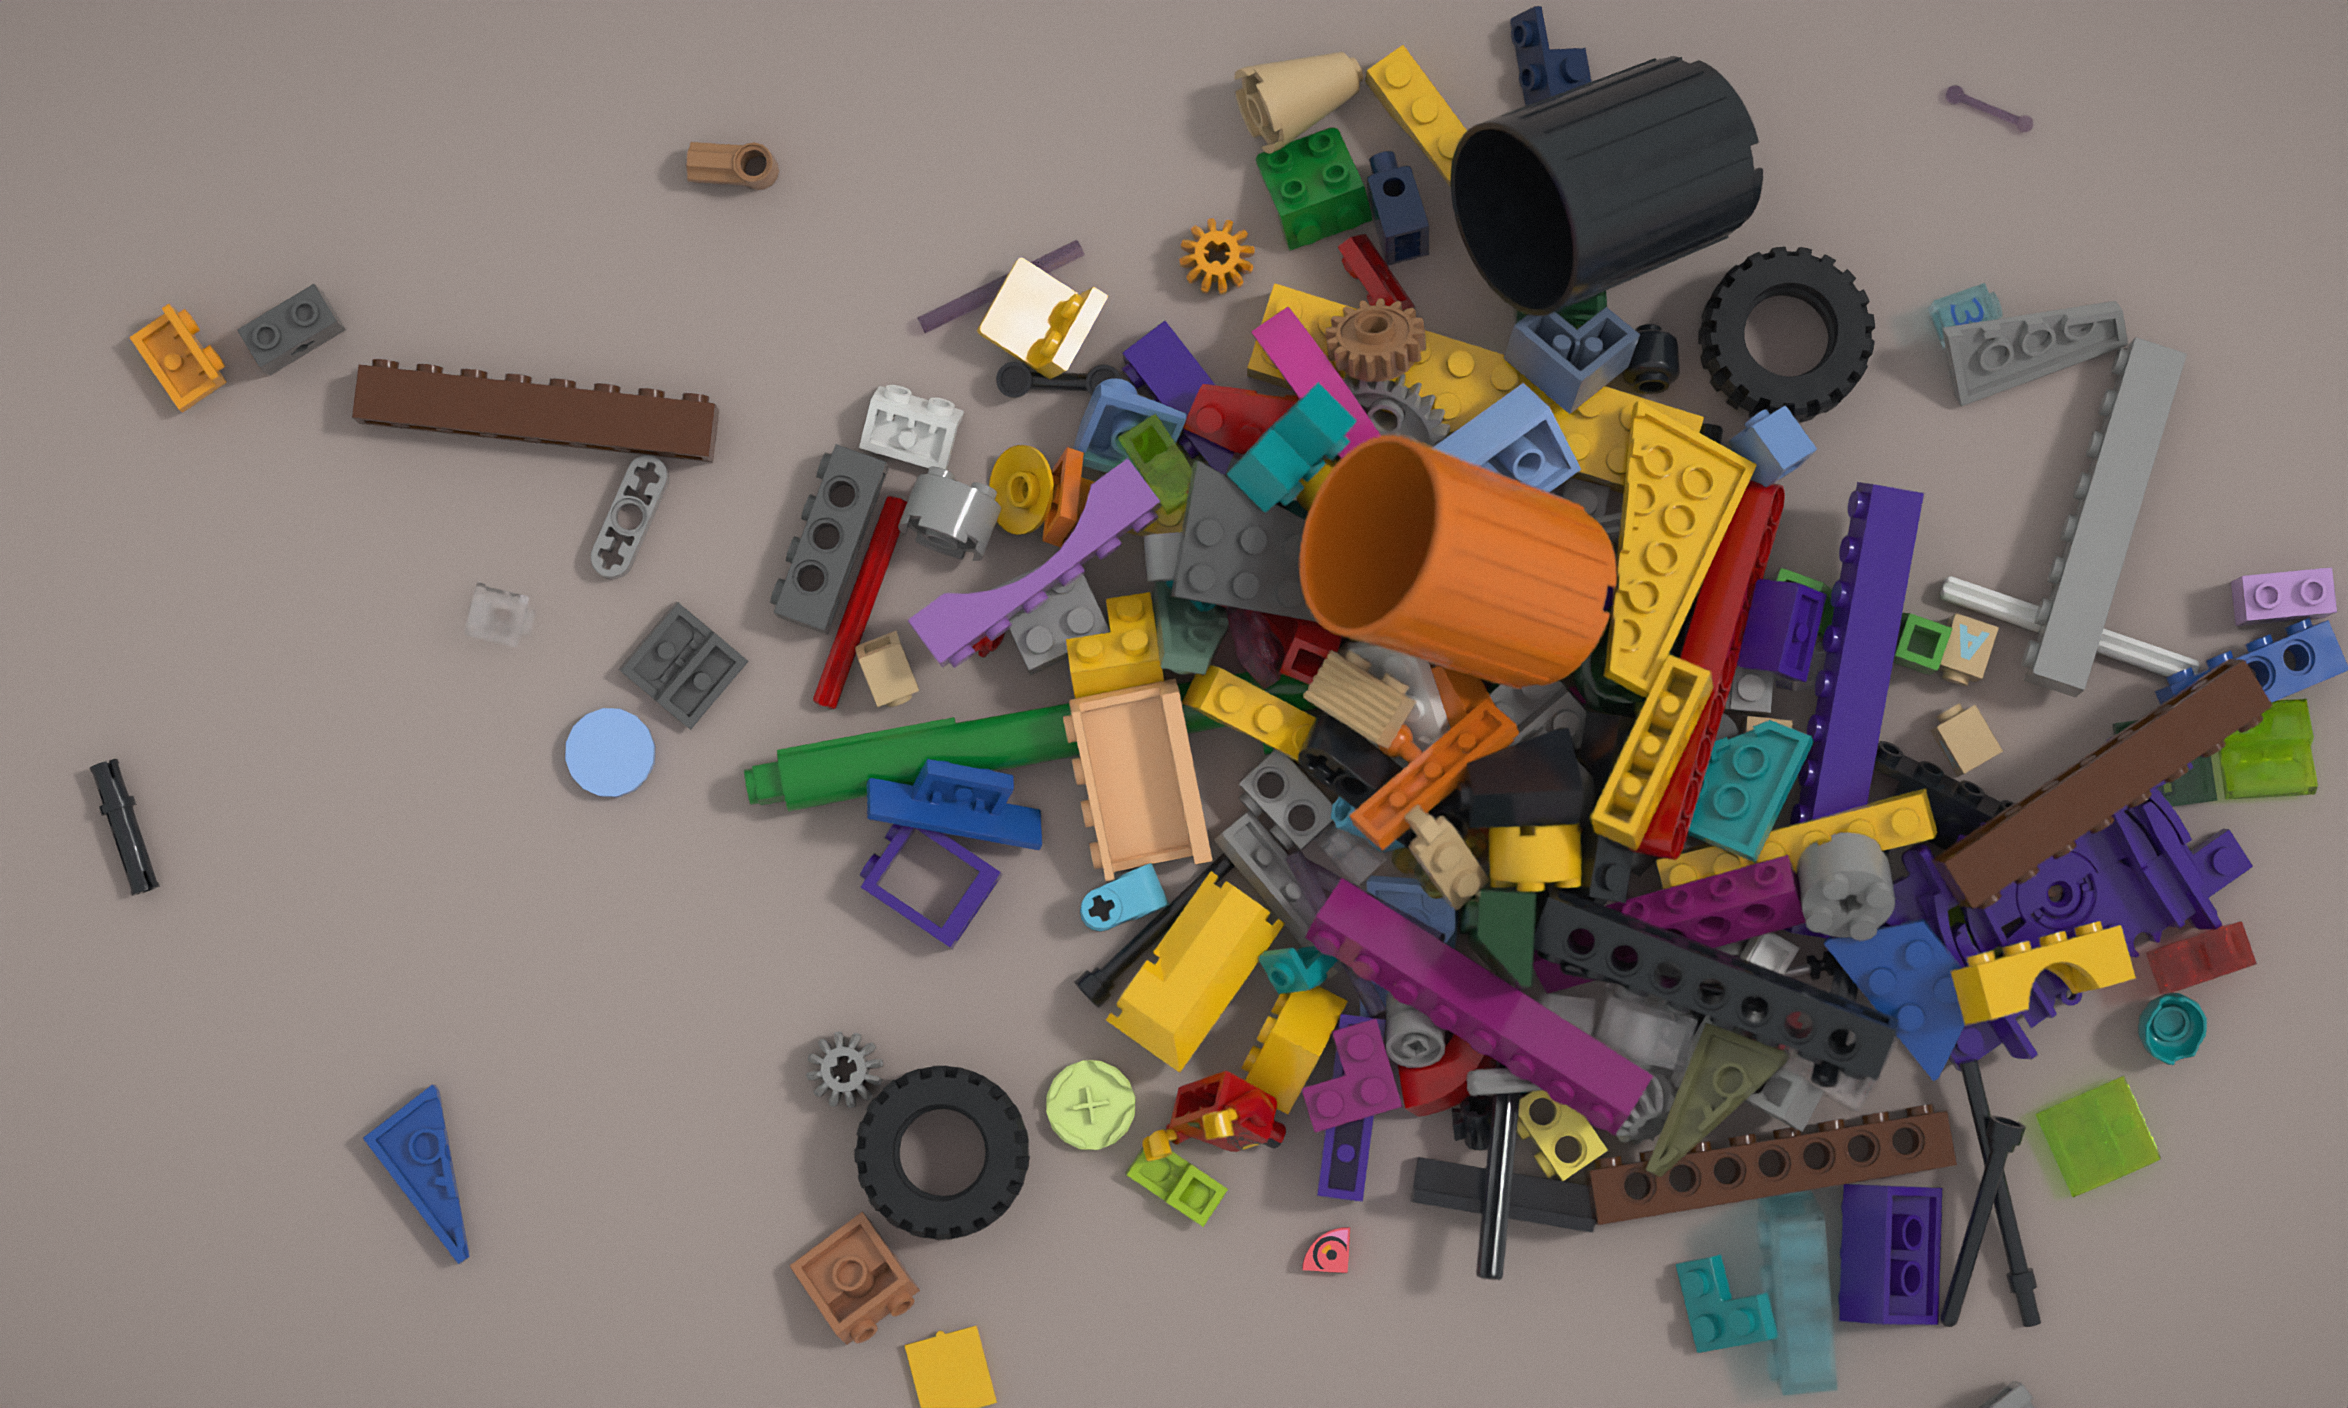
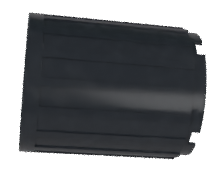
M1677 56L1658 60L1654 58L1492 118L1468 129L1457 144L1451 165V198L1458 230L1478 272L1502 300L1513 308L1529 315H1549L1729 238L1728 235L1732 234L1737 228H1740L1752 216L1761 196L1763 168L1754 169L1751 150L1752 145L1759 143L1757 132L1748 110L1735 89L1713 67L1700 60L1688 63L1683 61L1682 57Z

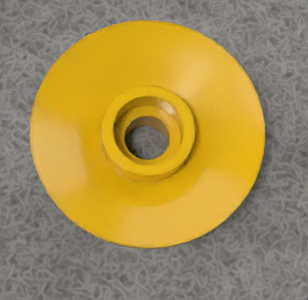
M1015 445L1005 450L997 459L989 481V487L997 491L995 501L1001 506L997 523L1011 534H1029L1043 524L1050 511L1054 493L1052 472L1044 455L1032 446Z

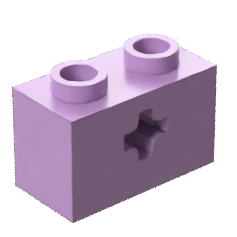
M2332 567L2246 575L2231 581L2236 626L2297 621L2309 617L2310 619L2326 618L2337 613Z

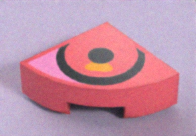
M1350 1227L1336 1228L1317 1238L1306 1252L1302 1270L1348 1273Z

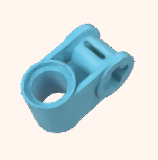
M1150 863L1121 875L1115 881L1089 892L1081 903L1080 915L1088 928L1101 932L1127 921L1140 919L1170 904L1154 867ZM1099 898L1102 904L1111 903L1113 909L1108 912L1107 921L1102 922L1099 916H1090L1089 911L1094 907V899Z

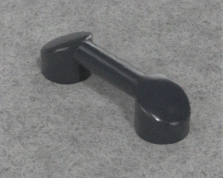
M1009 362L999 369L996 383L1004 395L1012 398L1022 397L1030 389L1088 391L1092 396L1098 384L1107 379H1121V376L1112 366L1098 365L1092 368L1089 373H1062L1052 379H1048L1039 372H1031L1022 363Z

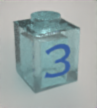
M1985 283L1934 300L1928 307L1943 349H1946L1942 331L1943 327L1995 320L2003 316L1995 292L1989 293Z

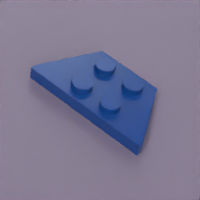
M1924 919L1902 922L1900 925L1891 927H1878L1875 936L1864 941H1858L1852 937L1829 936L1825 939L1823 944L1877 1011L1899 1019L1896 1035L1933 1082L1937 1080L1965 1026L1950 972L1962 968Z

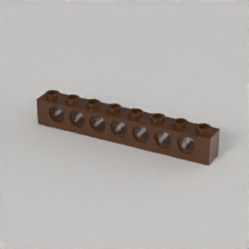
M1933 1104L1906 1108L1907 1117L1890 1119L1889 1112L1885 1111L1861 1115L1863 1124L1845 1127L1844 1119L1817 1123L1818 1132L1801 1134L1799 1130L1788 1127L1772 1130L1774 1139L1756 1142L1755 1133L1729 1137V1147L1712 1149L1710 1141L1699 1142L1661 1178L1646 1171L1654 1150L1639 1152L1640 1161L1622 1164L1621 1156L1594 1160L1596 1169L1584 1171L1592 1219H1595V1225H1603L1955 1166L1957 1162L1948 1112H1934ZM1900 1128L1906 1129L1911 1134L1913 1140L1911 1149L1905 1154L1897 1152L1892 1143L1894 1133ZM1857 1135L1863 1137L1868 1144V1154L1859 1162L1853 1160L1848 1153V1144ZM1811 1143L1818 1144L1824 1152L1823 1163L1816 1169L1808 1167L1803 1159L1804 1150ZM1767 1150L1773 1151L1780 1161L1778 1171L1770 1177L1761 1172L1758 1164L1760 1156ZM1724 1157L1731 1160L1735 1166V1176L1727 1184L1720 1183L1714 1175L1716 1162ZM1678 1165L1686 1167L1691 1175L1690 1185L1681 1192L1676 1191L1669 1182L1671 1170ZM1634 1172L1641 1174L1646 1181V1191L1638 1199L1629 1197L1624 1189L1626 1178Z

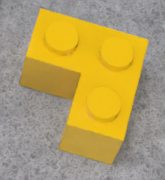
M1150 592L1106 599L1111 632L1066 639L1075 699L1164 681L1163 671L1160 667L1157 632Z
M1320 986L1307 991L1280 994L1271 1010L1272 1013L1278 1016L1277 1020L1268 1016L1256 1039L1264 1044L1262 1049L1253 1045L1241 1067L1242 1070L1248 1072L1245 1081L1275 1097L1278 1103L1277 1109L1289 1115L1348 1001Z

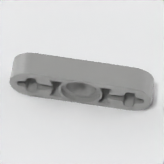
M643 455L631 462L592 548L591 563L594 569L607 579L622 578L631 570L669 484L668 469L655 456ZM650 465L656 466L654 472L660 479L657 484L650 482L643 494L647 498H652L650 504L646 505L637 497L626 496L630 488L637 494L642 485V480L637 476L639 469L647 471ZM627 505L638 506L643 513L641 524L632 530L624 529L618 523V513ZM614 529L622 537L634 540L631 546L622 541L618 554L624 559L621 566L613 564L610 570L605 569L606 562L601 558V554L603 551L611 552L617 539L608 536L610 531Z

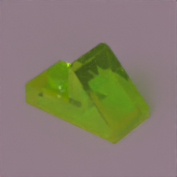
M1155 413L1119 436L1118 440L1134 467L1161 501V506L1166 514L1169 515L1187 503L1192 467Z

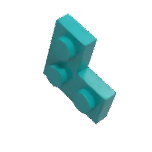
M1721 1254L1675 1264L1697 1353L1778 1338L1768 1293L1732 1299Z

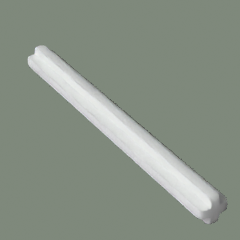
M1952 576L1947 577L1943 582L1940 591V598L1942 600L2039 633L2041 625L2034 623L2039 606ZM2103 629L2096 652L2166 677L2192 667L2194 674H2197L2200 665L2195 659L2107 629Z

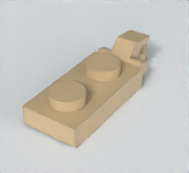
M1416 805L1404 816L1417 835V838L1411 842L1408 848L1445 901L1457 911L1483 888L1490 879L1453 825L1442 816L1435 821L1430 814H1426L1419 805Z

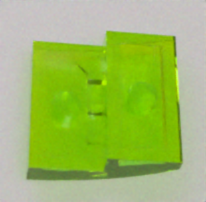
M2307 699L2277 700L2272 702L2273 707L2261 714L2263 721L2243 733H2239L2237 730L2224 739L2226 746L2219 751V760L2225 800L2316 794L2318 782L2311 750L2314 735Z
M2124 1075L2086 1090L2080 1095L2035 1114L2072 1197L2093 1190L2162 1159Z

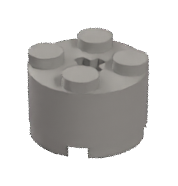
M931 466L927 474H921L917 477L899 522V530L906 535L908 528L918 533L915 542L944 555L963 559L966 551L974 553L973 561L982 560L1001 512V506L995 501L997 491L978 482H973L971 486L955 481V475L948 470Z
M1857 833L1831 835L1832 841L1818 846L1817 841L1804 850L1797 864L1802 910L1807 927L1814 932H1821L1835 937H1852L1858 941L1874 937L1877 933V928L1887 921L1895 905L1887 855L1881 851L1880 845L1874 839Z

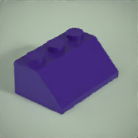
M1862 1184L1843 1185V1200L1841 1203L1842 1244L1840 1247L1841 1277L1838 1294L1840 1306L1839 1321L1871 1324L1938 1325L1943 1188Z

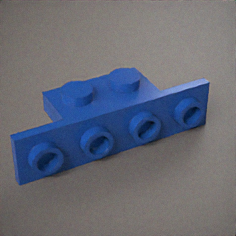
M927 759L913 786L875 778H869L867 781V819L1033 850H1040L1042 847L1041 810L1006 803L1014 790L1013 775L994 772L990 769H978L952 764L947 761Z

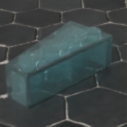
M1811 1190L1758 1198L1760 1222L1756 1223L1759 1249H1763L1764 1266H1760L1761 1287L1763 1293H1768L1778 1338L1772 1339L1773 1353L1767 1354L1769 1380L1777 1382L1782 1395L1837 1390L1824 1212Z

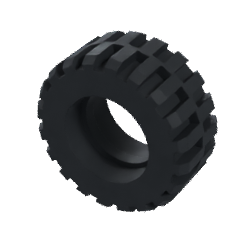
M1786 246L1774 247L1766 254H1761L1760 252L1752 254L1743 263L1735 265L1725 274L1705 305L1701 316L1702 325L1698 331V344L1702 345L1703 352L1700 356L1703 369L1709 370L1712 376L1709 382L1715 391L1722 390L1729 398L1726 403L1735 410L1740 406L1749 411L1748 417L1750 418L1764 409H1767L1772 414L1786 405L1796 420L1799 419L1800 423L1812 420L1822 412L1827 413L1847 397L1868 368L1867 362L1873 354L1875 340L1872 339V331L1875 329L1874 314H1869L1866 307L1870 300L1864 289L1858 291L1853 284L1856 277L1848 269L1842 272L1834 266L1836 260L1826 254L1822 258L1811 255L1812 249L1798 247L1796 251H1787ZM1773 296L1798 298L1812 306L1823 319L1828 332V344L1822 360L1812 370L1798 376L1778 375L1763 368L1750 354L1744 337L1746 321L1751 311L1767 298Z
M945 1065L916 1069L905 1073L902 1077L887 1084L876 1098H873L866 1108L867 1112L862 1122L859 1123L856 1133L858 1137L856 1149H854V1161L857 1162L859 1173L857 1177L861 1188H864L870 1199L869 1202L876 1212L879 1211L887 1219V1222L896 1228L921 1238L950 1240L965 1237L991 1225L1011 1207V1204L1019 1195L1029 1168L1028 1132L1017 1106L1000 1086L987 1077L971 1070ZM938 1109L957 1111L968 1117L978 1127L985 1143V1161L977 1179L965 1190L947 1196L929 1194L916 1187L906 1176L900 1160V1145L906 1129L922 1114Z

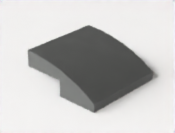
M676 601L622 664L619 670L691 730L749 661Z

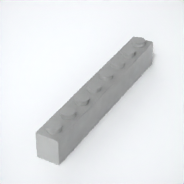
M2135 337L2126 349L2120 347L2116 354L2111 373L2118 375L2113 390H2106L2099 408V415L2105 416L2100 432L2096 430L2093 432L2086 451V456L2092 458L2088 473L2081 472L2074 489L2073 498L2079 499L2075 515L2068 514L2062 528L2060 539L2067 541L2062 557L2055 556L2048 574L2047 581L2054 583L2049 599L2043 598L2035 616L2034 623L2041 625L2036 642L2032 640L2028 642L2021 665L2028 668L2024 681L2075 698L2086 688L2187 353Z

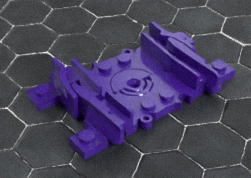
M2191 762L2187 764L2189 770L2194 768ZM2163 780L2150 789L2152 795L2145 802L2130 809L2127 806L2123 807L2112 815L2115 820L2108 827L2094 834L2088 831L2075 840L2077 844L2075 849L2058 859H2053L2051 856L2038 865L2040 871L2033 878L2018 885L2015 882L2011 883L2000 891L2002 897L1996 903L1983 910H1978L1977 907L1971 909L1960 906L1931 861L1934 856L1930 848L1920 844L1913 846L1901 856L1902 863L1909 875L1906 877L1901 876L1892 881L1895 905L1892 914L1881 926L1891 927L1900 925L1902 922L1924 919L1962 968L1968 967L1967 957L1989 952L1998 946L2006 947L2029 941L2031 949L2040 946L2039 937L2065 931L2068 939L2076 936L2074 927L2101 921L2103 929L2121 925L2129 956L2139 957V953L2134 948V939L2139 933L2145 932L2150 941L2159 943L2162 930L2168 926L2180 929L2185 925L2184 921L2186 919L2193 928L2200 930H2217L2221 927L2222 922L2218 918L2217 911L2209 897L2251 869L2253 865L2230 829H2221L2190 851L2186 845L2192 841L2190 834L2176 811L2163 796L2161 790H2157L2158 787L2165 784ZM1960 834L1957 842L1966 837V835ZM2053 885H2059L2063 891L2061 899L2056 902L2051 901L2048 896V891ZM1959 905L1964 914L1965 923L1957 921L1950 927L1947 911ZM2019 917L2021 922L2004 935L2001 927ZM2002 952L1996 958L2003 957L2004 953ZM2043 969L2032 984L2027 1010L1965 1025L1949 1056L1950 1061L1956 1070L1961 1071L1960 1062L1970 1059L1979 1060L2002 1043L2013 1058L2032 1060L2038 1056V1053L2015 1018L2022 1013L2029 1026L2033 1028L2047 1017L2052 1019L2057 1015L2053 1008L2055 998L2060 1003L2074 1006L2081 1001L2082 992L2076 994L2071 992L2070 997L2067 998L2066 993L2069 988L2065 982L2053 972Z

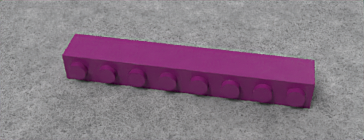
M1341 878L1316 915L1304 937L1312 942L1320 952L1334 956L1351 967L1359 977L1375 982L1389 991L1400 1003L1411 1005L1428 1016L1439 1028L1450 1030L1469 1042L1475 1051L1494 1058L1508 1067L1509 1071L1516 1077L1530 1081L1547 1092L1549 1097L1555 1102L1569 1106L1586 1117L1594 1127L1606 1130L1614 1136L1631 1114L1653 1077L1650 1073L1343 878Z

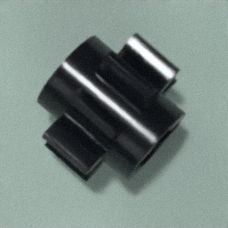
M1470 1095L1461 1102L1460 1108H1452V1126L1455 1141L1464 1139L1469 1149L1481 1151L1488 1149L1492 1098L1487 1095Z

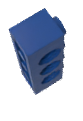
M2309 617L2285 627L2286 637L2273 641L2271 634L2246 643L2245 646L2248 652L2234 658L2230 650L2206 660L2209 669L2194 674L2192 667L2172 674L2166 677L2169 686L2154 692L2161 705L2226 660L2239 659L2245 660L2248 666L2254 670L2257 681L2272 703L2348 671V664L2329 620L2313 625ZM2285 650H2289L2295 657L2296 666L2294 670H2290L2284 663L2283 655Z

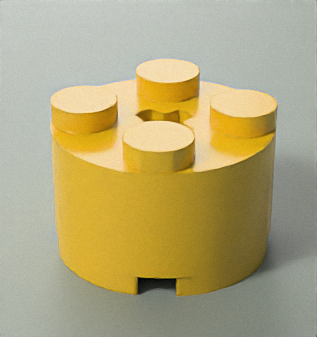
M1580 825L1489 828L1491 887L1507 888L1517 886V891L1530 892L1545 890V883L1553 882L1554 887L1569 888L1581 886Z

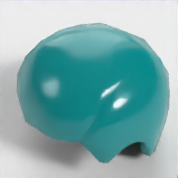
M2180 993L2164 994L2151 1000L2140 1014L2138 1023V1035L2145 1050L2154 1058L2168 1065H2175V1062L2178 1060L2194 1057L2199 1049V1045L2206 1036L2207 1017L2199 1003Z

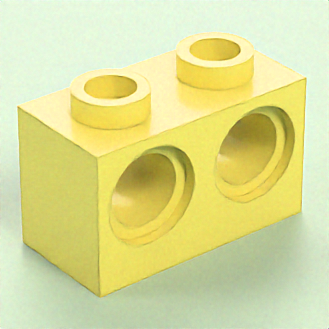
M1544 1090L1529 1091L1520 1098L1517 1134L1522 1140L1530 1136L1540 1151L1533 1157L1548 1178L1556 1175L1559 1181H1564L1608 1151L1586 1117L1567 1105L1555 1102ZM1539 1098L1548 1100L1554 1109L1553 1118L1545 1125L1536 1124L1529 1114L1531 1104ZM1564 1136L1574 1138L1579 1145L1577 1158L1569 1163L1559 1160L1555 1153L1557 1141Z

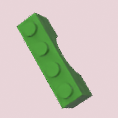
M1780 568L1774 574V581L1800 583L1827 594L1817 636L1823 638L1825 630L1831 625L1834 607L1831 604L1832 589L1823 582ZM1902 612L1893 663L1929 676L1934 674L1939 669L1953 628L1911 613Z

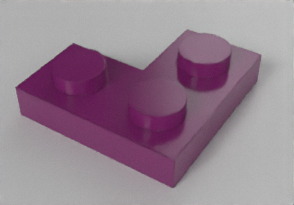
M1372 1019L1332 1031L1345 1076L1302 1088L1314 1132H1320L1403 1107L1377 1020Z

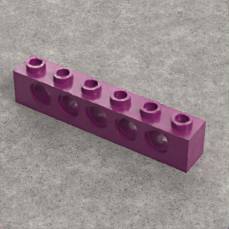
M1788 855L1627 899L1626 903L1616 902L1606 905V907L1713 948L1806 923L1802 910L1798 876ZM1537 924V925H1534V934H1535V931H1536V929H1537L1538 924ZM1578 928L1571 932L1573 941L1578 945L1588 946L1595 942L1593 934L1587 929ZM1620 945L1614 949L1615 956L1622 962L1629 963L1638 958L1637 952L1631 946ZM1533 949L1532 966L1547 994L1596 981L1565 975L1560 970V964L1541 958L1537 954L1538 950Z

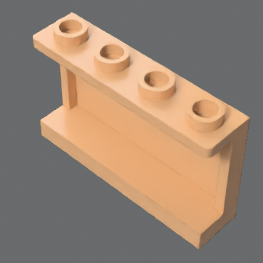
M1176 678L1069 700L1072 715L1063 716L1068 743H1078L1080 757L1072 759L1077 786L1086 784L1089 799L1080 802L1085 827L1095 826L1097 842L1089 843L1094 870L1103 868L1107 882L1115 880L1114 872L1141 867L1150 863L1155 864L1193 856L1195 865L1213 861Z

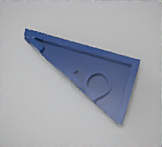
M432 1084L363 1137V1139L455 1261L461 1264L470 1257L440 1092L437 1086Z

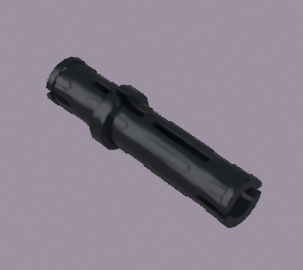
M118 759L109 760V763L104 761L91 766L90 771L93 774L103 804L99 807L101 816H107L131 888V895L134 896L141 892L145 893L160 887L157 882L133 810V806L137 805L135 798L128 795L118 765Z

